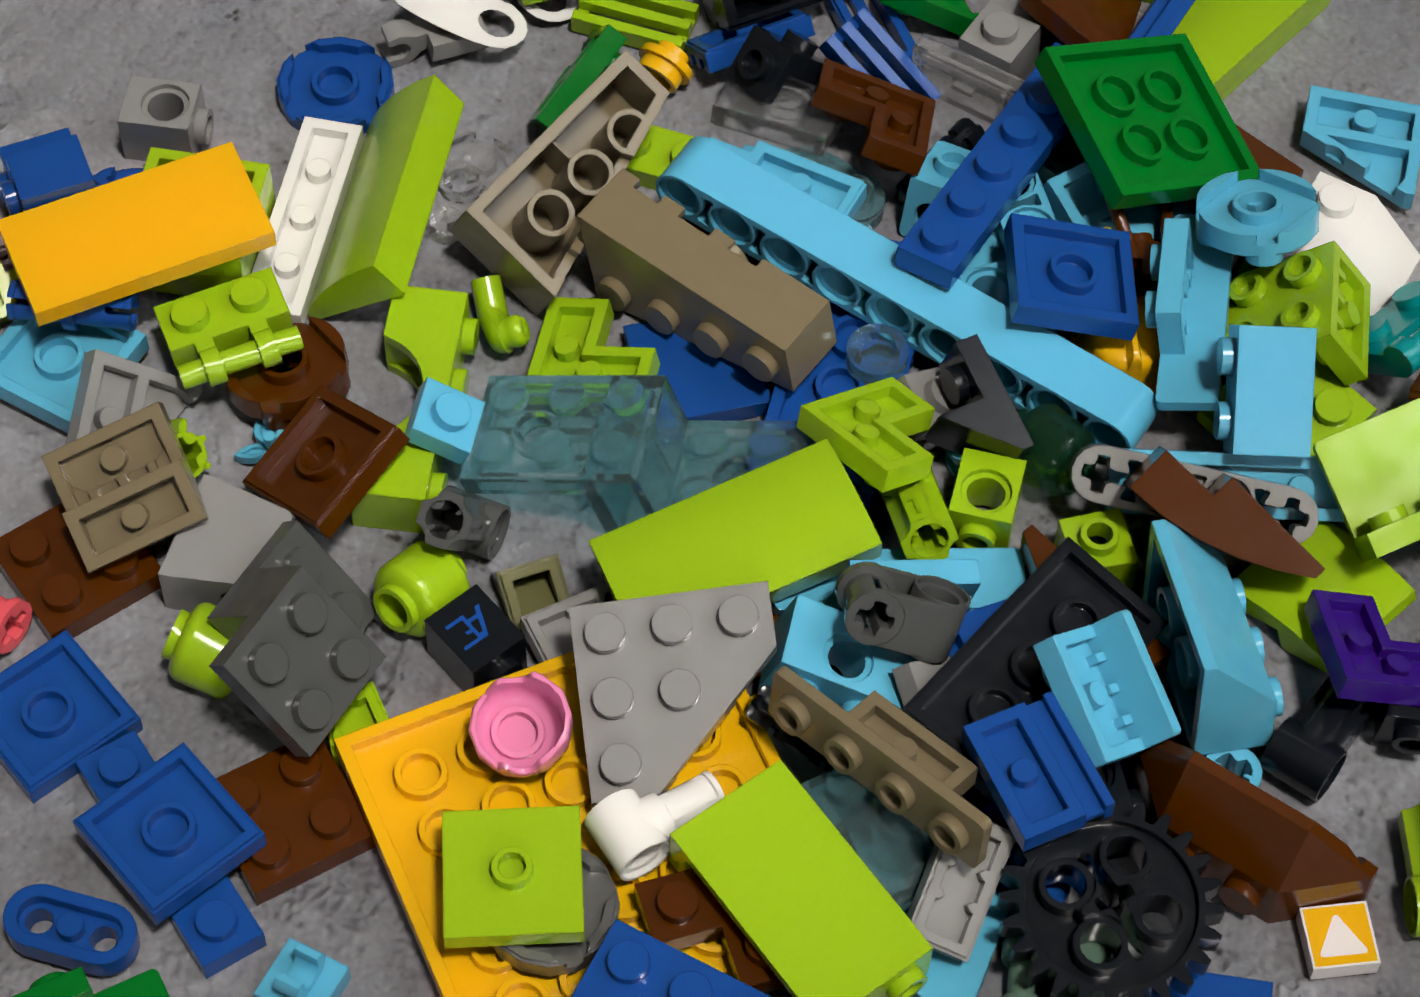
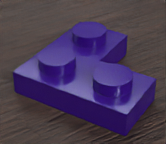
M1313 589L1304 607V611L1337 698L1356 702H1377L1420 708V643L1390 640L1373 596Z

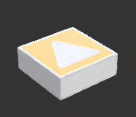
M1366 901L1299 908L1296 922L1310 980L1378 972L1381 960Z

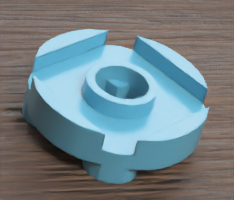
M1259 169L1258 179L1238 181V171L1225 173L1207 182L1197 193L1196 240L1198 243L1214 247L1226 253L1245 256L1246 261L1253 266L1269 267L1279 264L1283 259V253L1291 252L1304 246L1319 232V203L1316 202V190L1307 180L1289 172L1275 169Z

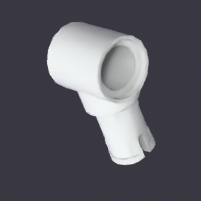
M706 770L659 796L650 792L639 797L633 789H623L612 793L591 809L586 815L584 825L620 879L631 881L648 874L669 855L670 833L724 798L725 795L717 779Z

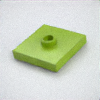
M580 805L442 811L443 939L445 949L585 942Z

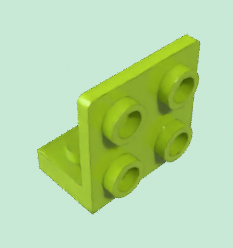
M1335 240L1284 258L1277 265L1246 271L1231 277L1226 337H1228L1229 324L1317 328L1316 358L1323 366L1328 365L1345 386L1368 379L1371 284Z
M1420 398L1314 443L1313 452L1363 563L1377 559L1420 540Z

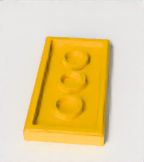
M232 142L0 219L1 239L38 327L277 245L275 231Z

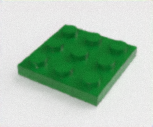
M1186 33L1045 47L1034 61L1111 210L1197 199V193L1207 182L1225 173L1238 171V181L1258 179L1259 167Z

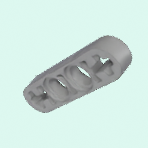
M1093 443L1082 447L1073 456L1069 465V478L1073 488L1083 498L1094 503L1165 518L1132 490L1131 500L1120 498L1126 488L1125 485L1103 481L1100 491H1093L1090 489L1091 480L1081 475L1083 465H1094L1098 455L1108 456L1107 466L1109 468L1129 474L1128 461L1134 460L1141 464L1150 454L1107 444ZM1179 461L1206 489L1222 473L1233 477L1254 499L1256 498L1255 489L1265 490L1260 500L1265 505L1278 508L1284 507L1288 498H1295V509L1304 513V519L1301 524H1290L1287 532L1298 543L1306 541L1314 533L1318 525L1319 511L1316 503L1306 492L1281 483Z

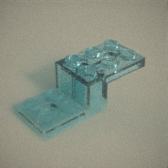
M666 375L490 376L482 400L485 402L472 450L464 460L459 480L464 489L473 494L586 495L607 533L724 483L736 473L752 471L812 445L813 439L796 427L797 421L688 420ZM538 427H550L549 431L541 434L535 442H524L525 437L532 430Z

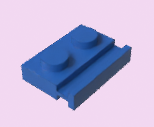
M1052 691L1043 694L1041 700L1029 705L1022 702L963 726L961 740L974 764L979 767L978 771L1022 852L1083 828L1089 820L1099 816L1105 819L1113 815L1115 801Z

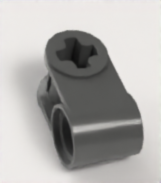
M863 561L852 564L842 571L835 586L838 604L844 611L843 618L847 632L855 641L864 645H873L904 653L929 663H943L948 659L971 603V597L968 593L949 580L930 575L921 576L882 566L875 562Z

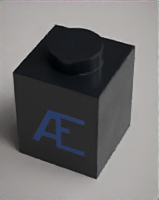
M477 584L424 620L429 655L462 691L527 668L525 635Z

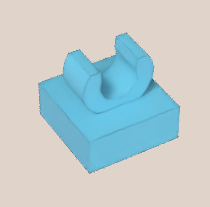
M289 938L253 994L254 997H340L351 980L350 969L348 966L326 956L324 953Z

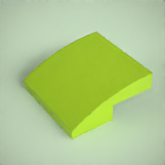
M1318 521L1314 533L1306 541L1299 543L1325 568L1317 578L1280 572L1252 563L1236 578L1241 580L1244 587L1246 613L1278 630L1281 649L1328 673L1304 611V607L1313 589L1373 596L1385 626L1416 600L1415 590L1380 557L1363 563L1351 535L1328 521Z

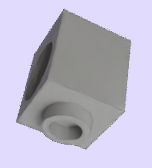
M131 75L117 119L125 159L146 161L151 147L199 153L201 144L208 145L213 134L214 113L212 109L205 108L201 83Z

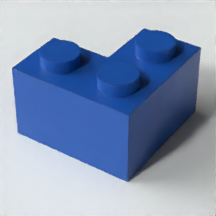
M69 128L0 147V158L4 172L0 173V199L4 209H8L10 216L95 188V182L77 134L71 135Z

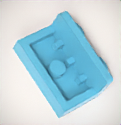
M1125 609L1115 612L1091 625L1051 636L1033 645L1042 666V675L1045 683L1052 690L1096 769L1131 757L1181 733L1180 724L1129 610Z

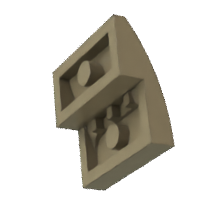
M161 402L151 404L41 456L66 512L62 513V516L88 573H93L209 518L181 443Z

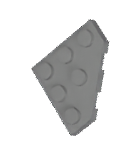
M768 581L568 607L592 806L594 807L607 796L623 789H633L639 797L650 792L658 796L667 792L677 780V775L700 746L703 747L736 705L735 701L758 672L761 673L777 653V644Z

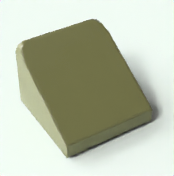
M558 554L491 573L505 615L521 632L520 617L570 597Z

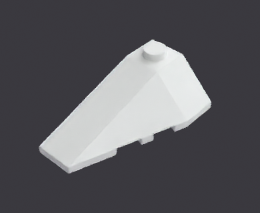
M1320 171L1312 184L1316 190V202L1319 203V232L1304 246L1294 251L1283 253V259L1335 240L1371 284L1370 316L1375 315L1393 300L1392 296L1397 289L1408 284L1419 264L1420 254L1376 195ZM1226 376L1222 378V387L1226 384Z

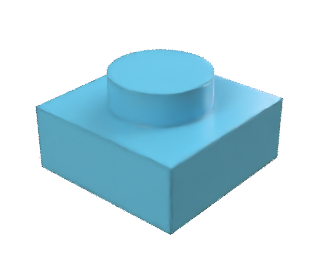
M427 377L418 389L407 424L405 435L410 439L408 442L461 465L471 453L485 402Z

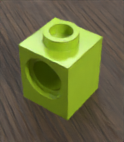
M964 447L948 509L959 537L952 546L959 548H1009L1022 494L1026 460ZM984 505L993 508V510H981L974 506Z

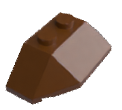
M1166 740L1131 756L1128 772L1132 787L1138 789L1142 801L1145 803L1146 822L1153 825L1161 816L1167 813L1171 815V820L1166 834L1172 838L1187 831H1191L1194 834L1186 853L1189 857L1209 853L1211 859L1206 870L1200 875V878L1220 879L1222 885L1218 891L1219 897L1232 910L1244 915L1253 914L1266 923L1296 919L1300 907L1366 901L1379 868L1363 857L1359 856L1357 858L1347 844L1313 819L1199 752L1173 741Z

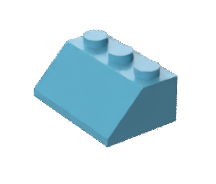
M1165 519L1151 521L1143 601L1169 622L1157 639L1171 651L1165 676L1190 748L1202 755L1268 745L1273 735L1275 717L1282 716L1284 711L1283 694L1277 677H1268L1265 670V649L1261 632L1257 626L1249 627L1246 619V596L1241 580L1239 578L1231 579L1223 554Z

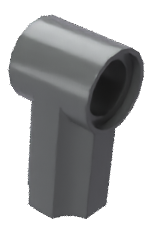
M449 485L438 496L429 500H422L415 522L422 527L425 534V543L444 550L464 551L487 560H492L499 552L507 534L511 508L508 505Z

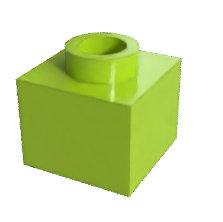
M1120 508L1058 520L1054 540L1056 547L1067 537H1070L1128 588H1133L1139 559Z

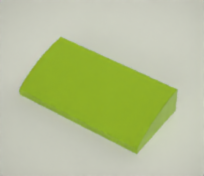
M1195 0L1172 35L1186 33L1223 101L1328 7L1330 0Z
M435 74L418 80L394 94L373 116L368 126L308 309V316L323 319L405 295L465 104Z
M827 438L588 541L614 601L768 581L771 604L841 574L849 560H874L881 557L882 551L881 539L863 502Z

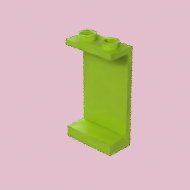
M781 759L670 833L668 859L677 872L691 868L695 871L793 997H912L928 981V977L925 974L928 973L933 947Z

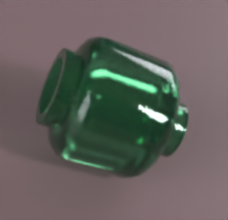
M1053 403L1040 404L1030 411L1027 409L1019 410L1018 414L1034 443L1028 454L1021 458V460L1027 461L1023 482L1043 497L1058 496L1061 493L1066 495L1075 493L1076 490L1073 488L1069 478V465L1073 456L1082 447L1095 444L1093 433ZM1098 458L1094 465L1084 464L1081 475L1089 479L1096 467Z

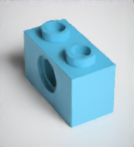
M798 594L774 623L777 653L762 670L758 689L763 685L771 687L773 674L782 666H786L847 712L852 710L874 690L902 710L903 704L892 669L909 662H914L915 658L904 653L873 645H864L855 641L847 632L843 618L844 612ZM830 664L836 666L842 672L844 677L838 675L832 669Z

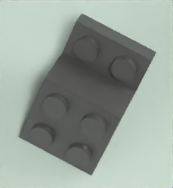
M297 520L286 521L279 526L207 617L221 634L229 640L209 667L296 757L312 756L386 658V655L363 632L377 614L373 602Z

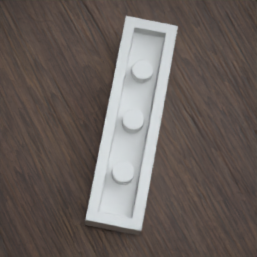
M305 116L269 220L275 231L277 245L259 251L252 273L269 267L272 268L290 310L293 323L305 324L308 309L364 142L363 126Z

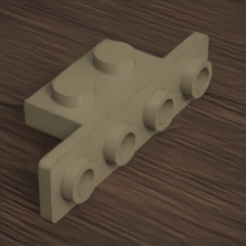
M782 666L773 674L768 711L782 730L789 735L798 736L821 753L836 771L844 775H850L878 797L880 802L889 811L903 815L928 834L933 842L945 853L956 855L972 868H976L985 860L992 821L987 815L961 797L975 785L978 766L875 690L852 710L847 712L788 667Z

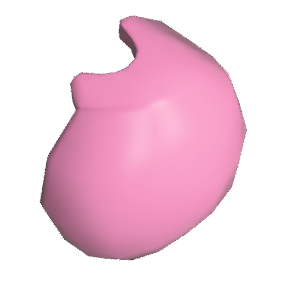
M532 671L530 674L521 677L499 678L495 680L472 707L468 732L480 761L503 776L523 778L538 775L549 770L567 751L573 727V717L563 690L544 675Z

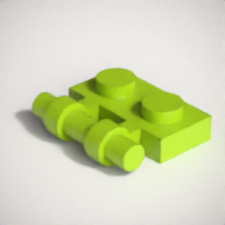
M271 267L153 307L159 328L174 366L177 368L184 390L206 382L209 383L210 387L229 382L227 375L262 364L264 369L283 363L282 356L304 349L300 332L296 325L293 326L290 310Z

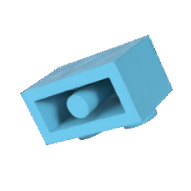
M1229 324L1228 337H1220L1217 347V373L1219 376H1226L1225 401L1216 402L1213 420L1215 440H1223V452L1233 455L1310 458L1317 328Z

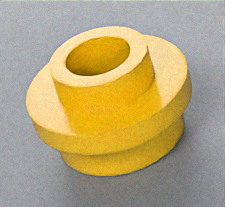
M660 40L658 44L646 42L639 50L641 58L639 63L670 93H675L680 85H687L693 77V72L687 64L689 62L688 55L675 44L666 40Z

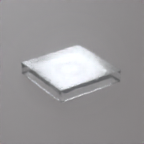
M788 76L772 104L759 101L730 80L713 104L710 123L816 156H823L844 122L834 120L821 109L811 106L815 86Z

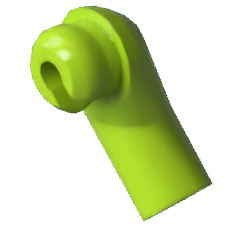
M490 275L472 280L470 285L477 319L480 320V327L491 348L497 353L510 354L513 348L526 346L530 339L528 323L522 316H509L501 276Z

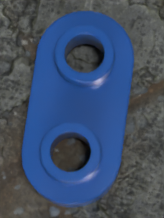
M34 884L17 891L4 908L3 925L11 945L17 952L30 958L69 969L81 966L84 973L95 976H111L128 968L137 957L140 949V936L134 917L126 908L110 901L52 885ZM50 921L53 923L51 928L44 933L37 934L31 932V928L37 922ZM111 938L117 941L116 945L108 951L102 952L94 949L96 944L103 939Z

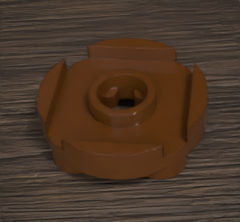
M307 316L309 324L293 323V326L296 325L300 332L304 349L282 356L283 363L264 369L262 364L227 375L229 382H226L225 385L229 398L235 407L252 418L262 419L263 425L268 429L284 430L319 386L323 385L341 396L347 394L351 387V380L348 373L349 360L345 344L340 333L328 322L320 318ZM282 364L289 368L296 367L287 372H276V368Z

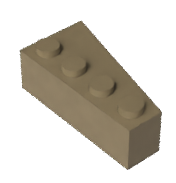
M627 50L465 210L449 229L492 274L501 276L502 283L535 316L557 296L568 271L584 247L577 215L622 168L626 169L670 93Z
M622 168L577 215L598 298L610 299L614 311L620 312L624 310L647 321L655 330L662 334L669 335L673 332L696 345L706 355L713 358H724L746 369L753 377L760 381H771L793 392L837 343L830 301L764 258L757 266H754L748 261L744 252L735 244L733 238L717 228L709 236L682 219L685 215V208L666 195L658 203L637 190L640 186V179Z

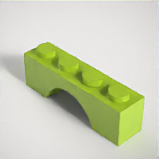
M407 286L405 295L391 298L383 334L387 370L408 381L417 392L426 378L429 377L468 395L469 369H463L465 355H476L480 333V320L470 318L468 293ZM410 415L397 425L404 434ZM407 442L351 512L353 526L424 534L422 527L415 521L422 500H429L438 496L448 486V474L441 473L444 457Z

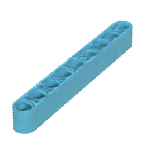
M702 136L691 138L655 183L656 192L660 199L666 195L685 208L683 218L709 233H712L715 228L719 229L733 238L735 244L744 253L758 261L764 258L830 302L938 364H941L955 342L977 334L1015 408L1084 447L1094 443L1121 448H1135L1160 412L1156 407V395L1142 382L1045 327L1011 322L1010 308L960 279H957L949 290L894 265L898 244L712 139ZM1099 455V456L1104 457V458H1106V459H1107V457H1108V456H1106V455Z

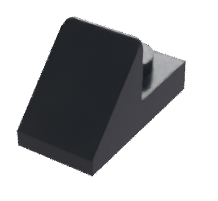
M976 334L955 342L939 365V369L941 371L940 381L946 397L951 403L958 404L959 408L940 415L926 433V440L961 455L965 447L1023 460L1034 446V443L978 335Z

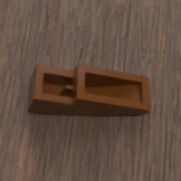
M1158 446L1123 482L1156 512L1197 539L1236 558L1276 571L1317 578L1325 570L1233 477L1222 473L1206 489L1173 455L1163 447Z

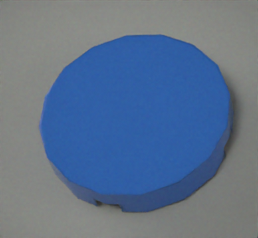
M346 37L317 39L305 45L306 51L299 53L295 58L292 53L283 62L276 79L280 111L289 124L299 131L304 117L307 116L363 126V134H365L375 113L395 94L391 65L385 57V60L375 54L374 47L361 40Z

